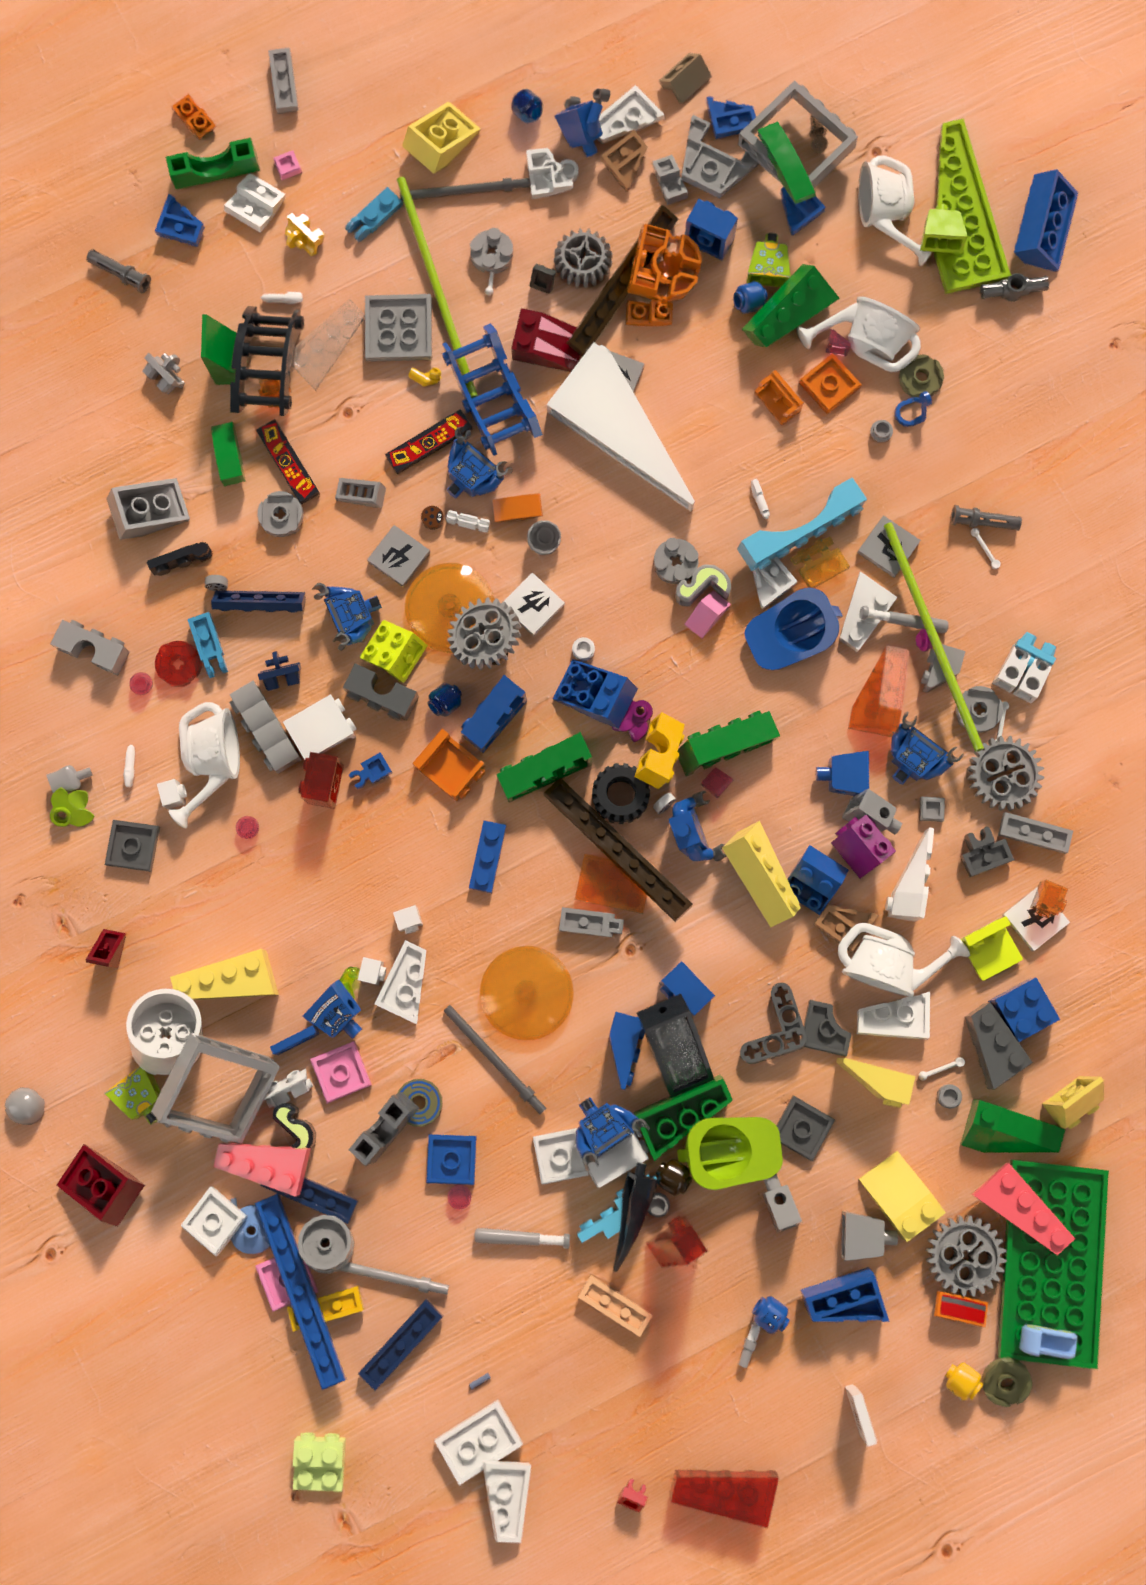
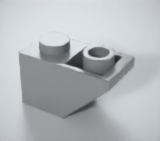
M942 644L956 677L960 673L966 651ZM933 649L930 650L927 662L930 663L929 670L924 671L921 683L924 684L923 692H929L947 682Z

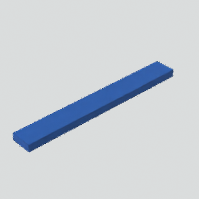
M275 1194L256 1202V1208L322 1390L327 1389L347 1379L304 1261L300 1256L298 1245L280 1195Z

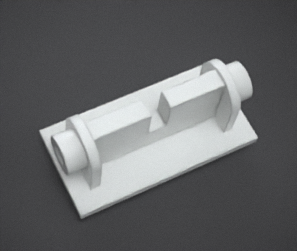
M306 1068L289 1073L285 1079L279 1082H272L264 1098L269 1108L273 1106L275 1108L277 1105L290 1101L288 1095L290 1091L294 1098L310 1091L313 1084L309 1078L307 1079Z

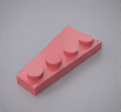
M220 1143L218 1144L213 1167L296 1197L301 1193L311 1148Z
M1009 1163L1002 1166L971 1194L1056 1255L1075 1240L1072 1234Z

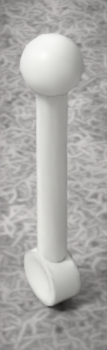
M490 271L488 287L485 290L488 296L494 293L492 289L494 273Z
M973 528L971 535L976 537L991 561V567L998 569L1001 565L1000 561L996 560L979 535V529Z
M1002 702L1003 715L999 723L997 738L1002 736L1006 710L1009 709L1008 702Z
M958 1057L954 1062L928 1072L921 1071L918 1077L920 1080L925 1081L928 1076L955 1066H964L965 1060Z

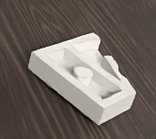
M778 557L772 559L771 564L762 570L757 568L752 571L762 609H765L798 582Z

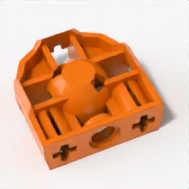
M644 224L640 229L627 293L665 302L683 299L698 282V274L702 262L698 245L688 235L682 234L681 236L676 235L674 237L672 234H669L670 230ZM668 242L677 244L676 252H668L666 249ZM647 252L654 254L650 262V269L643 267ZM663 256V261L658 264L657 258ZM687 268L694 270V273L690 275L683 273L682 270ZM659 282L669 284L666 296L660 297L659 294H656Z

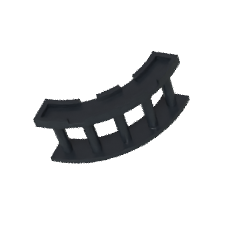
M248 306L242 314V319H245L244 323H239L235 338L232 369H236L235 382H231L230 413H240L247 405L280 407V416H285L292 407V397L289 396L291 362L297 337L301 330L304 329V316H301V309H296L291 317L261 316L260 313H257V307ZM260 325L288 326V328L260 327ZM255 335L285 337L284 348L251 346L250 343ZM251 355L282 357L281 371L248 369L246 367L247 358ZM248 378L280 380V397L247 395V393H244L245 380H248Z

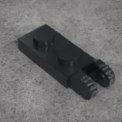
M202 541L150 559L147 565L154 576H162L168 574L171 569L176 567H187L192 564V561L204 562L206 559L209 560L213 551L209 548L208 543Z

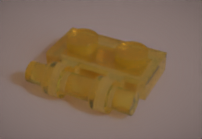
M830 536L815 541L813 546L807 549L803 548L797 551V555L791 557L794 565L800 562L804 563L805 566L800 568L798 572L808 588H815L848 570L850 567L839 548L830 552L828 547L834 544ZM818 552L822 554V557L815 561L811 559V556Z

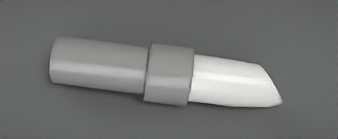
M753 1322L748 1337L745 1339L744 1349L738 1365L744 1368L748 1367L751 1355L757 1345L756 1341L760 1326Z

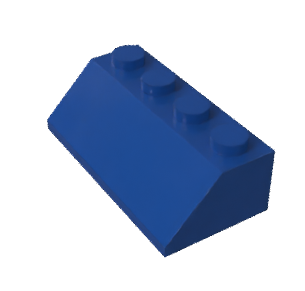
M1058 169L1034 174L1014 253L1025 264L1055 272L1059 271L1078 197L1076 189Z

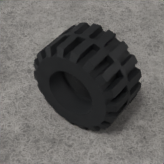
M616 763L612 767H605L604 771H600L597 775V779L593 783L592 800L596 811L601 814L603 819L606 818L611 823H631L645 812L649 803L650 789L649 784L634 777L637 767H630L627 763H623V765ZM626 782L635 791L634 800L626 806H617L608 799V788L613 783Z

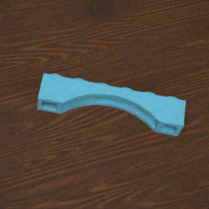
M852 477L834 487L823 511L809 523L788 531L769 532L760 530L742 540L737 550L751 571L757 568L762 570L771 564L772 559L776 557L778 559L783 558L790 552L791 548L795 546L797 548L802 547L809 541L810 537L815 536L817 538L824 534L829 526L833 525L836 527L844 522L845 517L851 514L853 517L860 513L867 498Z

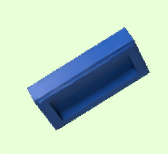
M312 1025L270 1046L273 1054L280 1055L318 1036L320 1032L316 1026Z

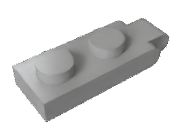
M562 907L559 931L612 938L613 933L622 934L624 920L615 919V914Z

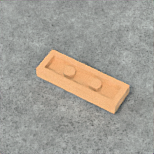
M590 1275L578 1295V1298L639 1337L653 1316L650 1312Z

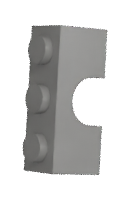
M64 620L61 621L50 643L54 648L78 658L83 648L94 646L95 655L91 662L103 670L117 676L119 675L130 652L124 647V642L114 637L111 640L106 639L102 632L91 629V631L83 629L84 625L77 621L71 620L70 623Z

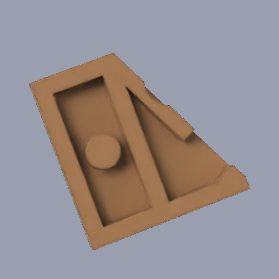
M635 130L600 157V160L626 192L629 190L648 148Z
M827 905L813 925L840 944L843 937L852 927L859 923L872 925L878 915ZM861 932L847 950L853 952L866 932Z

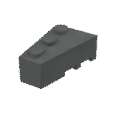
M983 1003L965 1016L973 1045L978 1054V1061L983 1070L987 1089H996L1033 1063L991 1003Z

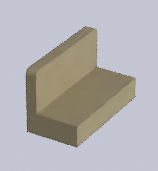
M688 53L659 82L662 88L673 90L679 103H684L711 78V73L701 54Z

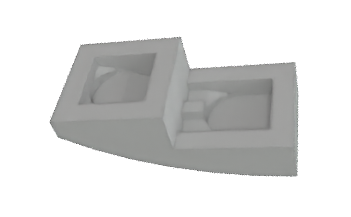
M673 155L652 161L656 178L667 205L687 199L688 192L681 180L680 169Z

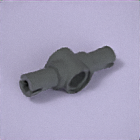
M1015 273L999 283L982 284L980 286L981 298L1000 296L1007 301L1014 302L1021 296L1029 295L1030 292L1048 291V276L1028 278L1020 273ZM1011 286H1016L1018 290L1013 289Z

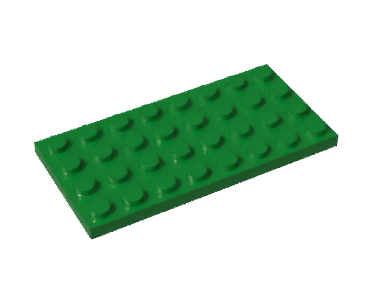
M1010 1159V1165L1072 1234L1075 1240L1056 1255L1006 1220V1252L1004 1253L1006 1262L1003 1266L1005 1271L1003 1272L998 1357L1098 1369L1109 1170ZM1025 1324L1075 1333L1077 1336L1075 1357L1066 1359L1045 1354L1035 1356L1023 1352L1019 1348L1022 1327Z

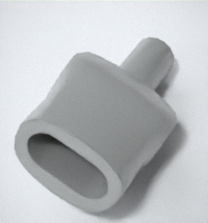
M68 765L56 772L46 774L53 793L60 787L65 789L67 793H71L80 789V780L93 776L90 767L76 771L73 766Z

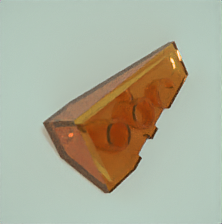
M889 645L885 647L852 706L848 729L892 737L893 734L898 733L909 649Z

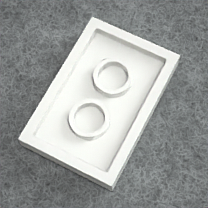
M499 1400L494 1401L435 1439L436 1445L459 1485L483 1471L482 1461H498L523 1445L521 1438Z

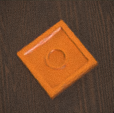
M833 353L804 375L798 382L827 415L862 386Z

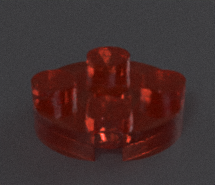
M172 641L168 644H163L155 658V670L158 676L174 687L187 686L195 677H198L202 669L199 653L191 644L184 641ZM180 658L184 665H180L179 669H176L173 662Z

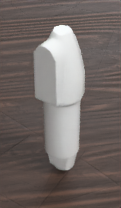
M300 292L261 296V299L268 303L296 304L303 301L302 293Z
M754 479L751 481L753 497L763 518L768 519L770 514L762 488L758 480Z
M133 745L127 747L123 773L125 786L129 788L133 786L135 771V747Z

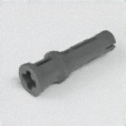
M94 249L88 252L87 262L117 276L123 284H130L137 288V291L140 293H145L151 283L150 275L136 271L131 265L124 266Z
M954 505L950 522L951 525L965 524L969 525L970 528L981 525L1019 531L1022 517L980 512V509L976 507L966 509L959 508V505ZM990 519L1003 520V521H1006V523H1005V522L990 521Z

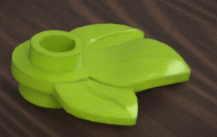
M60 787L52 794L51 803L53 808L50 812V819L56 826L65 827L71 824L81 827L94 819L95 815L85 809L88 803L87 791L76 790L68 794L65 789ZM64 812L66 817L62 818L58 813Z

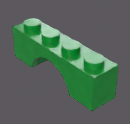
M251 137L229 142L225 151L211 157H196L188 152L166 156L169 175L176 190L260 171L256 150Z

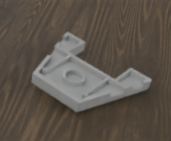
M692 115L681 180L717 198H721L759 163L747 152L744 153L741 160H738L703 143L702 140L709 130L710 123Z

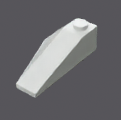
M928 828L924 831L892 891L891 897H887L885 910L888 911V917L913 922L925 917L929 887H925L924 883L927 882L931 868L926 864V860L931 858L934 828Z

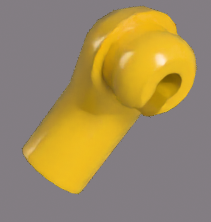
M413 367L409 371L408 377L426 387L437 384L441 380V371L434 367L428 373L423 374Z

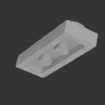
M290 47L268 50L277 113L299 111Z
M1007 812L1003 813L998 836L1067 854L1069 851L1073 830Z

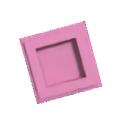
M293 150L273 158L282 180L302 173Z

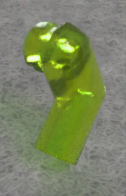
M351 966L345 969L339 980L353 999H355L352 984L358 979L360 969Z

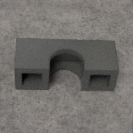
M355 663L343 686L347 693L346 696L356 702H359L360 699L367 702V706L373 710H385L388 712L387 715L397 721H400L401 718L407 721L419 698L417 692L396 682L392 691L388 694H377L374 691L375 683L378 680L376 673Z
M403 1092L392 1095L379 1111V1119L368 1130L362 1132L349 1151L365 1166L375 1163L418 1111L419 1107Z

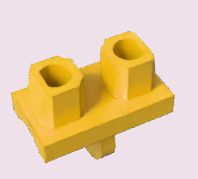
M292 213L287 216L288 224L285 228V235L288 237L286 245L290 249L296 246L299 249L303 248L311 256L317 254L318 246L324 241V233L319 228L310 231V221L304 214L295 217Z

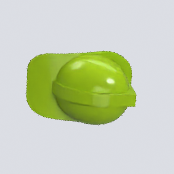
M762 1117L703 1119L691 1128L685 1145L686 1149L677 1150L678 1161L687 1162L694 1181L701 1187L711 1190L771 1178L778 1173L783 1164L779 1129L772 1121Z

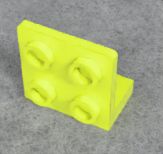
M383 620L363 650L360 658L386 670L395 679L404 683L428 645L413 632Z
M1007 916L999 918L960 939L967 946L970 953L968 958L982 981L1023 960L1006 929L1007 926L1011 925Z

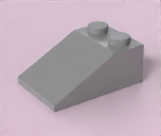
M177 478L111 488L106 498L120 540L141 537L190 520Z

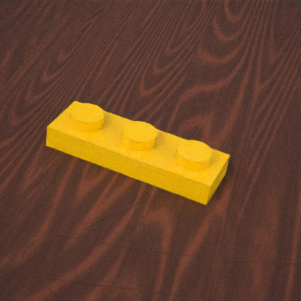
M359 1286L317 1298L325 1322L365 1310ZM292 1306L287 1307L293 1332L300 1330Z

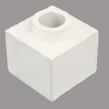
M176 779L157 784L163 807L171 809L186 804L184 798L187 797V792L184 784H180Z
M416 905L393 912L400 932L405 931L406 934L418 931V926L423 925Z
M363 957L358 980L379 985L380 981H384L386 975V967H383L384 962Z

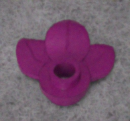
M632 700L619 728L612 727V730L617 732L629 731L631 740L633 742L639 741L648 731V721L653 715L651 704L645 700L636 702ZM643 707L644 713L638 715V709Z

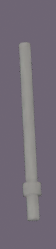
M348 1263L340 1270L419 1288L418 1291L425 1293L432 1291L447 1295L449 1285L433 1282L431 1278L422 1276L420 1279L354 1263Z

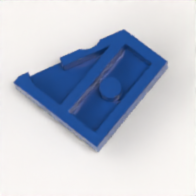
M706 97L715 139L739 134L756 118L753 106L739 105L726 100V103L714 101V97Z
M781 188L780 195L792 236L825 211L826 207L816 196L795 204L785 188Z
M168 194L155 229L156 235L198 247L205 228L203 223L191 215L186 207L178 203L174 196Z

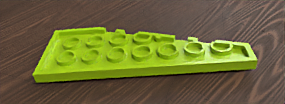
M964 118L945 122L941 126L937 205L945 204L948 206V210L961 212L967 232V239L962 254L934 252L945 294L979 287L982 284L997 283L1008 279L1011 274Z

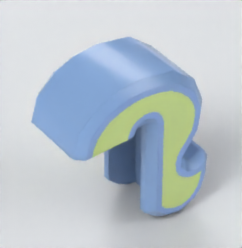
M1025 1324L1022 1327L1019 1348L1023 1352L1035 1356L1045 1354L1072 1359L1075 1357L1077 1336L1075 1333L1065 1330H1054Z

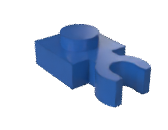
M381 752L360 763L363 770L352 771L349 777L351 779L355 776L361 778L360 782L355 784L356 789L364 787L367 780L370 779L372 784H375L393 772Z

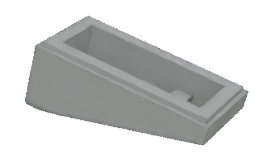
M339 478L335 500L382 508L386 487L381 482ZM347 485H350L349 494L345 496ZM356 487H358L357 497H355ZM365 488L367 489L366 498H364Z

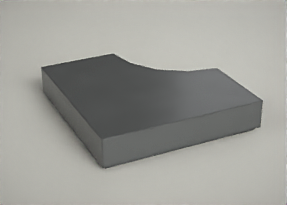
M809 1000L804 1022V1029L807 1035L805 1048L847 1057L852 1033L843 1030L836 1023L833 1015V1005Z

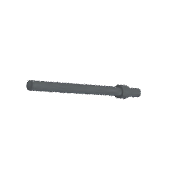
M503 178V181L409 190L412 199L497 190L510 192L516 188L530 187L529 178L514 180L512 178Z
M449 1005L444 1010L445 1014L520 1093L519 1097L524 1102L527 1101L539 1115L547 1108L534 1095L535 1092L530 1086L526 1087L457 1011Z

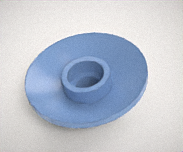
M256 1205L245 1206L240 1210L248 1217L231 1238V1242L241 1252L247 1254L261 1253L270 1247ZM249 1226L255 1227L256 1232L254 1235L248 1233L247 1229Z

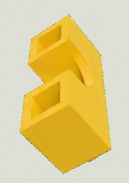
M662 712L650 722L645 740L652 743L658 752L650 749L639 759L634 777L657 789L671 781L674 775L673 765L679 757L678 747L684 739V734L682 733L685 724Z

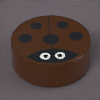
M437 506L426 507L421 513L423 525L431 530L441 527L444 522L442 510Z

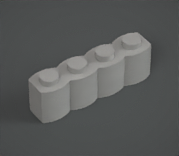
M254 681L249 682L230 694L232 701L229 702L236 714L241 713L244 718L241 723L247 733L250 731L253 733L255 739L252 742L259 752L263 750L267 758L263 760L270 771L274 769L279 774L302 760Z

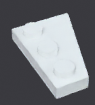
M406 940L404 941L374 1003L375 1005L417 1024L427 950Z
M930 992L859 1009L857 1011V1034L928 1040L930 1038Z
M482 1461L494 1538L497 1542L521 1543L531 1465L523 1462Z

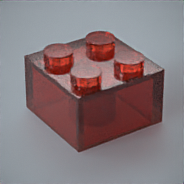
M310 752L309 758H305L303 771H306L304 780L300 781L299 794H301V798L307 804L331 809L336 808L344 764L337 756Z

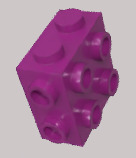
M867 815L859 820L857 817H854L835 833L837 838L831 842L859 879L896 852L891 842L883 836L876 824Z

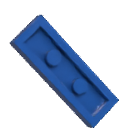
M483 821L469 889L492 893L506 825Z

